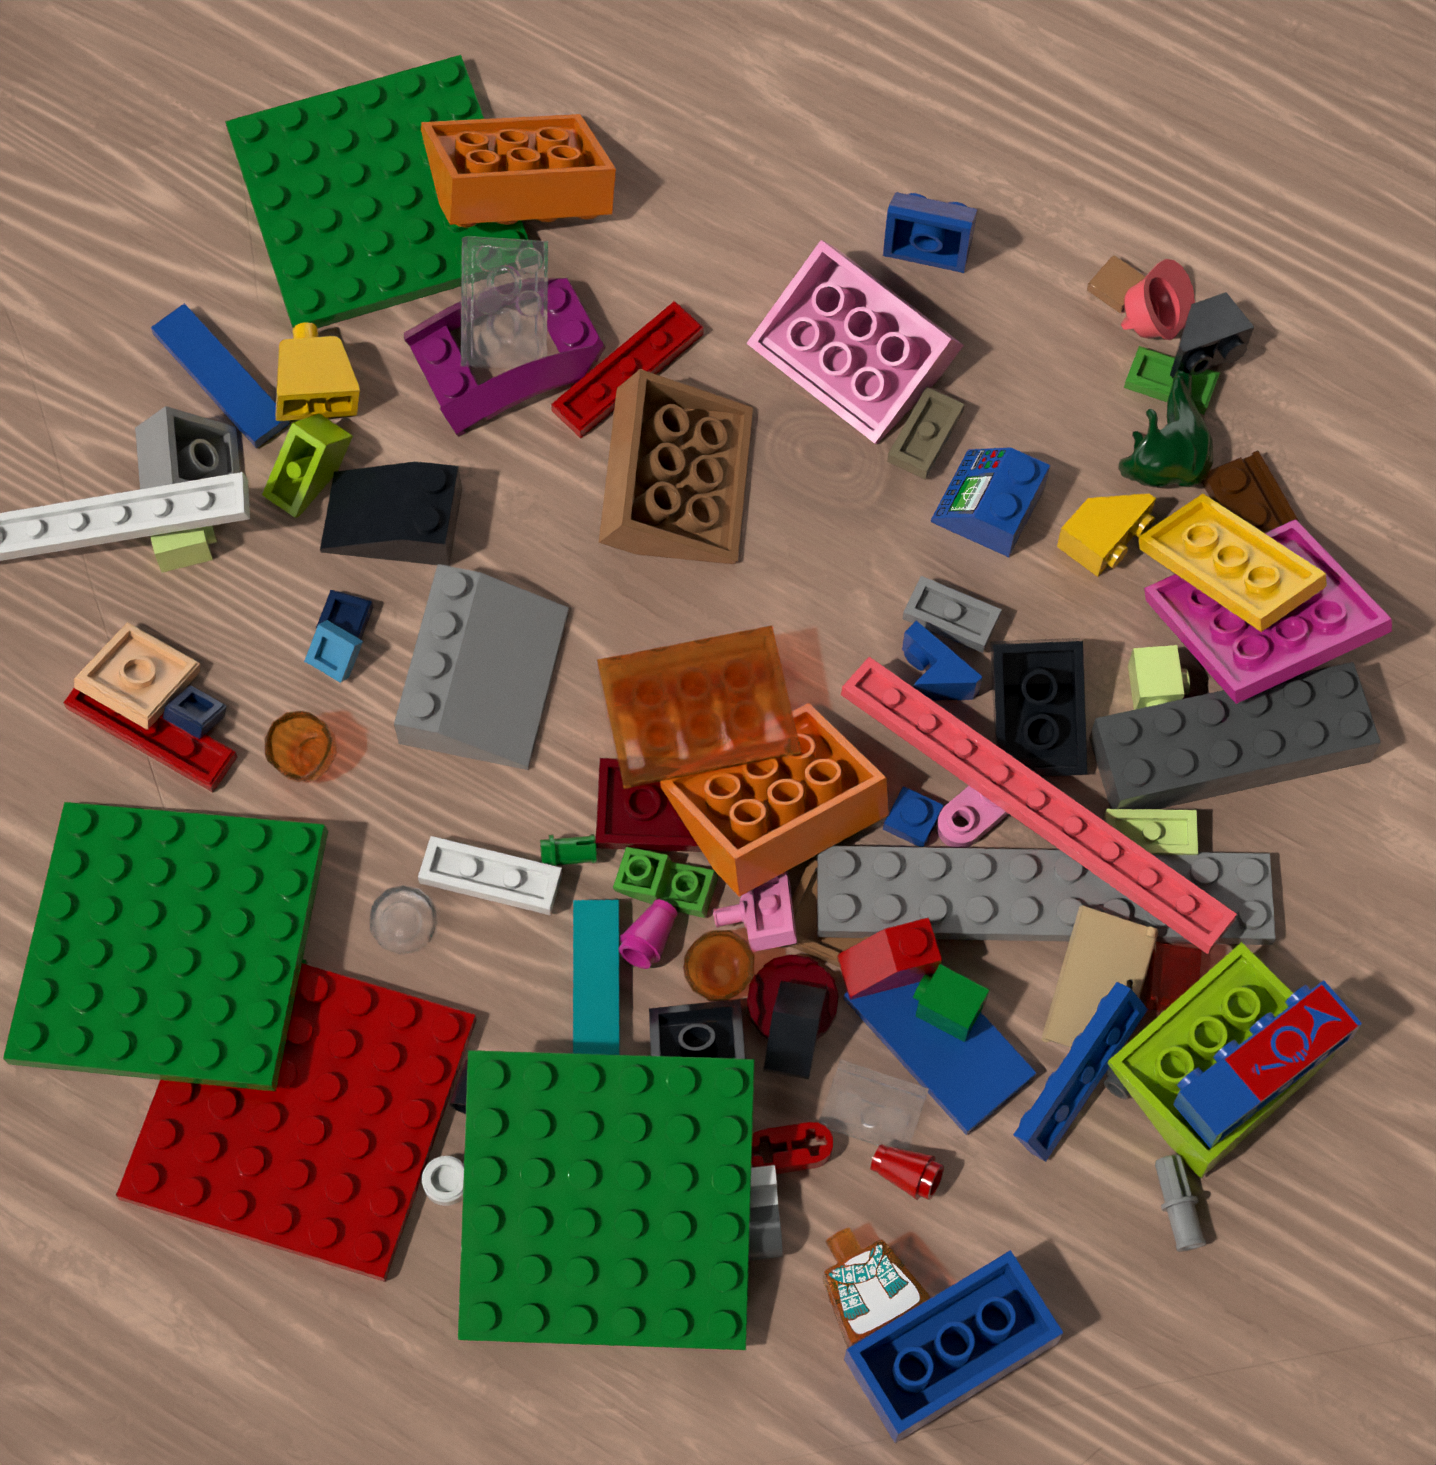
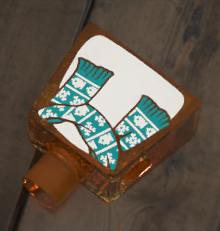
M848 1227L835 1233L825 1241L837 1264L824 1271L822 1280L847 1349L930 1299L926 1290L882 1239L862 1249L852 1230Z

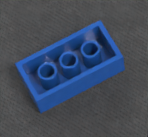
M1010 1250L846 1349L844 1361L894 1443H897L1057 1345L1063 1335V1331Z

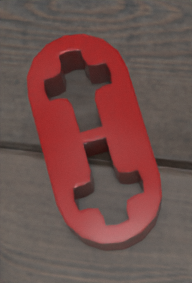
M818 1122L798 1123L756 1131L753 1133L752 1168L775 1165L776 1174H783L823 1166L829 1161L833 1152V1136L831 1131L825 1125ZM809 1134L814 1135L817 1142L825 1143V1145L819 1147V1153L816 1156H810V1152L806 1148L792 1150V1146L805 1144L806 1136ZM761 1142H768L771 1149L786 1147V1151L774 1153L770 1163H764L762 1156L753 1155L754 1152L759 1151Z

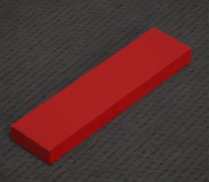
M673 301L551 404L552 412L579 438H582L614 411L616 391L621 384L639 369L654 374L659 373L704 335V327L677 302Z
M73 688L63 702L69 711L212 793L238 758L236 751L206 734L201 739L194 737L163 719V714L147 730Z

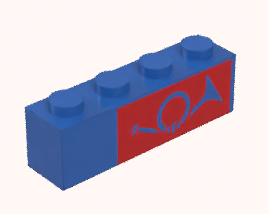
M1324 980L1313 989H1310L1307 985L1299 988L1285 1001L1288 1008L1276 1017L1271 1012L1264 1015L1249 1029L1253 1034L1240 1045L1236 1040H1232L1213 1057L1217 1063L1204 1073L1199 1067L1194 1069L1178 1083L1177 1086L1180 1091L1173 1105L1210 1149L1355 1036L1362 1023Z

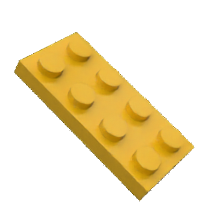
M1203 493L1138 537L1141 551L1260 632L1327 587L1325 572Z

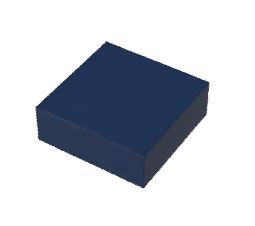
M330 590L318 624L328 620L361 640L374 608L373 603L366 599Z
M190 685L165 707L163 719L201 739L225 717L227 706Z

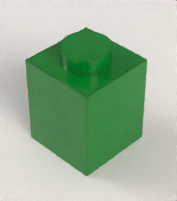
M939 964L933 977L928 974L923 976L913 995V999L919 1001L915 1017L965 1042L986 1004L989 989Z

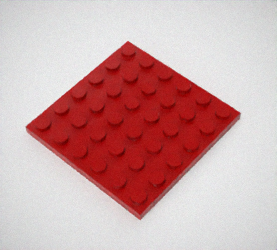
M302 963L276 1091L160 1080L116 1197L127 1203L386 1282L421 1182L423 1171L429 1159L476 1024V1015Z

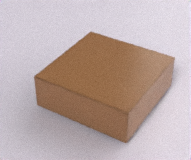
M1113 255L1090 280L1087 291L1121 313L1125 309L1124 298L1126 292L1142 281L1145 276Z

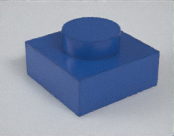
M903 786L889 812V816H887L884 822L883 830L918 847H924L944 805Z

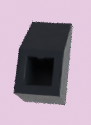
M1227 292L1191 304L1170 372V376L1173 379L1178 370L1192 375H1199L1208 368L1225 362L1232 363L1244 356L1254 326Z

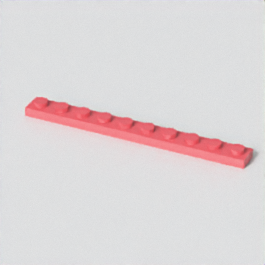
M868 657L842 686L841 696L1205 953L1209 954L1234 922L1237 915L1234 911L871 657Z

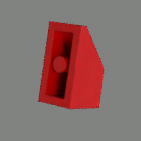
M929 917L885 928L837 955L850 1000L920 982L925 974L933 977L939 964L942 963Z

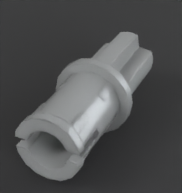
M1169 1155L1156 1160L1155 1168L1165 1202L1161 1205V1209L1168 1213L1177 1252L1203 1247L1206 1245V1241L1202 1235L1195 1207L1199 1200L1197 1196H1192L1182 1157L1180 1155Z

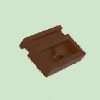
M1258 450L1244 459L1240 457L1211 469L1207 478L1201 482L1212 500L1263 533H1267L1295 519L1299 522Z

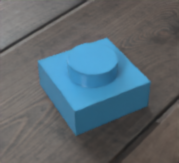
M326 620L318 624L304 662L341 683L350 677L363 641Z

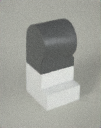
M775 1165L754 1167L751 1172L749 1261L783 1257Z

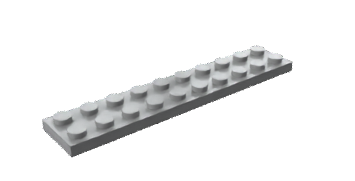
M832 846L817 854V937H870L885 928L929 917L935 939L1069 942L1079 906L1084 905L1146 927L1156 928L1159 931L1156 939L1157 942L1192 944L1061 850ZM1198 852V855L1152 854L1237 914L1232 925L1216 944H1240L1242 942L1244 945H1272L1276 937L1270 854Z

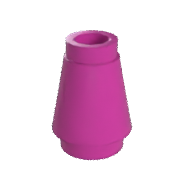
M654 900L652 905L621 935L620 941L622 944L619 947L621 956L630 964L642 969H648L652 963L659 962L674 920L678 915L677 910L664 900Z

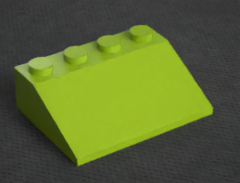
M1242 942L1107 1063L1166 1143L1182 1157L1183 1161L1200 1178L1209 1172L1325 1066L1336 1053L1335 1051L1211 1149L1173 1105L1180 1091L1177 1086L1178 1083L1194 1069L1199 1067L1204 1073L1217 1063L1213 1057L1232 1040H1236L1240 1045L1253 1034L1249 1029L1264 1015L1271 1012L1276 1017L1288 1008L1285 1001L1293 994Z

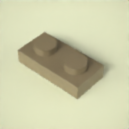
M926 386L889 451L887 462L926 480L963 414L965 404Z

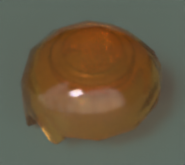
M307 711L284 713L272 722L264 738L267 761L283 776L297 783L301 781L309 783L318 780L329 771L338 753L336 738L332 729L323 720Z
M712 930L704 933L689 947L683 959L685 980L693 993L707 1001L730 1000L745 990L754 976L755 955L746 939L731 930Z

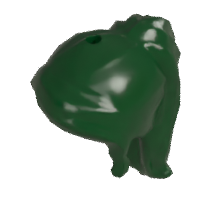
M1178 370L1175 374L1167 401V425L1163 429H1158L1157 413L1153 409H1148L1146 416L1149 419V426L1146 436L1143 438L1138 431L1132 432L1135 442L1134 452L1131 456L1120 459L1118 469L1124 478L1154 488L1173 484L1192 487L1199 485L1207 478L1213 464V439L1192 397V374Z

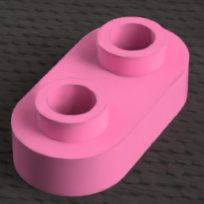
M968 786L944 806L939 813L937 833L942 842L949 847L968 848L995 827L1008 813ZM960 816L964 817L969 824L965 827H958L952 820Z

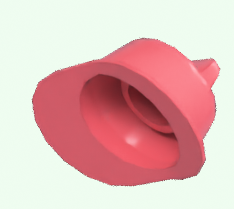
M1164 259L1157 263L1142 281L1126 292L1124 298L1126 316L1120 325L1124 330L1134 329L1140 337L1147 339L1162 337L1170 341L1175 338L1185 325L1191 304L1195 303L1193 286L1184 268L1175 260Z

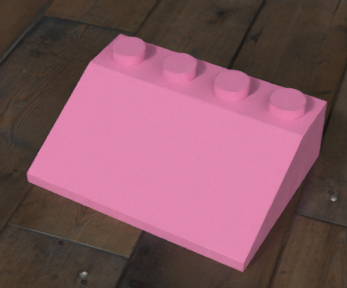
M820 240L746 343L875 444H878L918 402L926 386L931 388L939 380L964 346L837 248Z

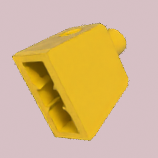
M305 322L296 325L292 330L293 339H283L279 342L276 421L301 420L319 413L326 418L357 416L360 393L359 384L341 339L336 336L319 337L317 326L313 323Z

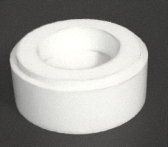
M452 1156L437 1157L427 1164L422 1174V1185L427 1197L432 1202L442 1206H450L463 1199L464 1164Z

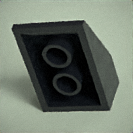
M414 461L335 471L321 540V553L450 566L462 494L459 466Z
M1080 638L990 641L995 745L1041 777L1088 775L1083 640Z
M740 999L649 1008L651 1056L746 1059Z

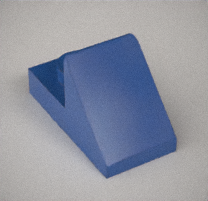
M917 620L904 632L902 650L904 651L905 658L916 669L920 671L926 670L913 685L916 690L932 701L973 700L979 694L982 676Z

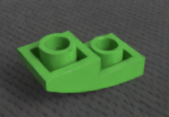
M626 847L613 889L618 893L652 904L656 899L664 900L671 904L677 912L706 918L718 875L711 869L672 862L666 854Z

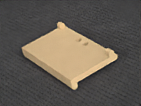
M1084 905L1079 906L1042 1034V1041L1046 1043L1052 1041L1071 1048L1074 1039L1084 1031L1096 1013L1101 999L1109 994L1116 982L1131 988L1140 999L1159 931L1156 928L1146 927Z

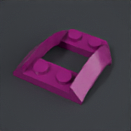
M528 278L494 287L461 300L404 332V341L410 346L441 406L439 409L458 437L466 433L464 429L485 417L489 420L536 395L564 385L577 383L586 375L593 361L597 362L606 348L568 278ZM531 299L559 353L520 365L479 385L451 331L489 312Z

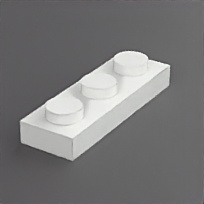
M430 836L418 880L420 884L551 915L563 873L561 867Z

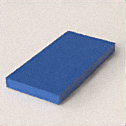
M920 982L852 1000L849 999L848 992H846L843 997L846 1003L965 1135H968L1036 1076L1035 1070L982 1013L977 1018L965 1042L915 1017L919 1001L913 999V995Z

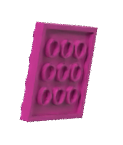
M1296 519L1265 534L1325 572L1327 587L1262 632L1176 574L1144 588L1146 602L1236 704L1392 632V619Z

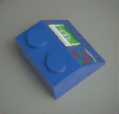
M1011 447L969 449L934 512L931 523L1006 557H1010L1045 489L1050 465Z

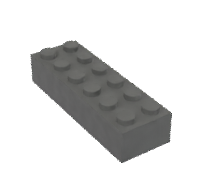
M1354 662L1304 672L1237 704L1222 690L1095 718L1089 737L1110 809H1162L1365 764L1372 760L1381 743Z

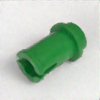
M553 834L549 835V839L540 840L541 863L552 866L597 863L594 834L554 839Z

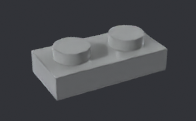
M921 576L903 612L902 619L911 623L917 620L927 630L983 653L1000 618L1002 609Z

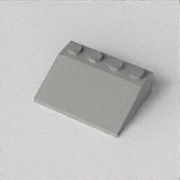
M437 564L394 722L398 743L529 770L569 607L481 572Z

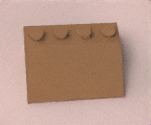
M639 369L621 384L616 391L598 543L636 555L735 564L738 562L753 407Z

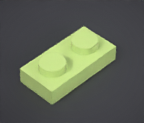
M1106 809L1104 813V821L1151 854L1198 855L1197 810Z

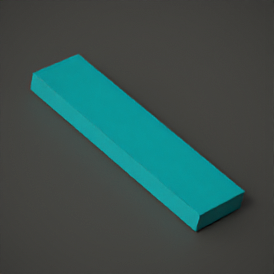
M573 900V1053L620 1055L619 900Z

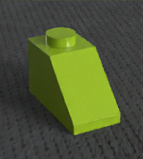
M320 413L293 422L262 496L293 517H299L333 478L334 472L339 470L353 435Z

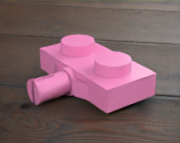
M788 871L743 894L739 904L717 909L713 908L717 928L740 922L744 923L752 952L797 943Z

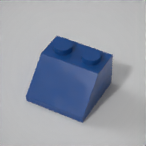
M895 192L887 211L883 256L964 273L975 230L978 209L967 207L960 202L946 203L927 199L925 196L917 193L903 194Z

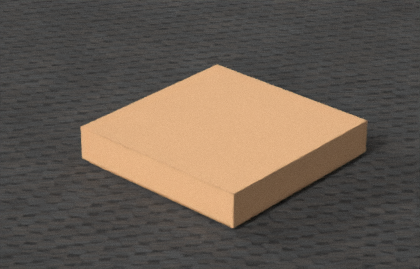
M127 622L74 678V688L148 730L164 713L165 707L182 693L200 673V663Z

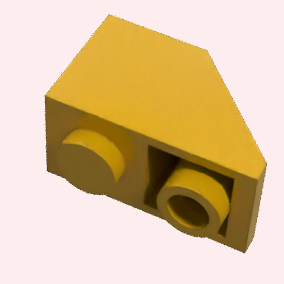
M1149 493L1087 498L1061 528L1057 547L1098 577L1107 566L1115 568L1121 562L1129 549L1126 544L1134 535L1139 537L1151 527L1155 520L1151 513L1156 498Z

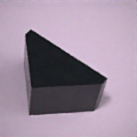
M786 981L780 982L772 1014L763 1071L809 1080L826 989Z

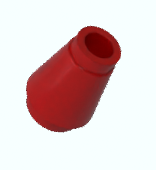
M881 1144L873 1156L870 1169L914 1199L918 1200L920 1197L931 1200L940 1185L944 1165L935 1162V1156Z

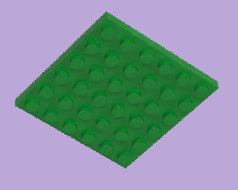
M461 55L225 121L292 329L296 325L305 322L313 323L317 328H321L535 265V257L521 220L509 225L485 222L477 223L472 227H460L455 224H449L439 205L421 132V122L484 119Z
M64 802L3 1059L9 1065L276 1091L328 836L326 826L315 823Z
M468 1050L458 1340L746 1350L755 1059Z

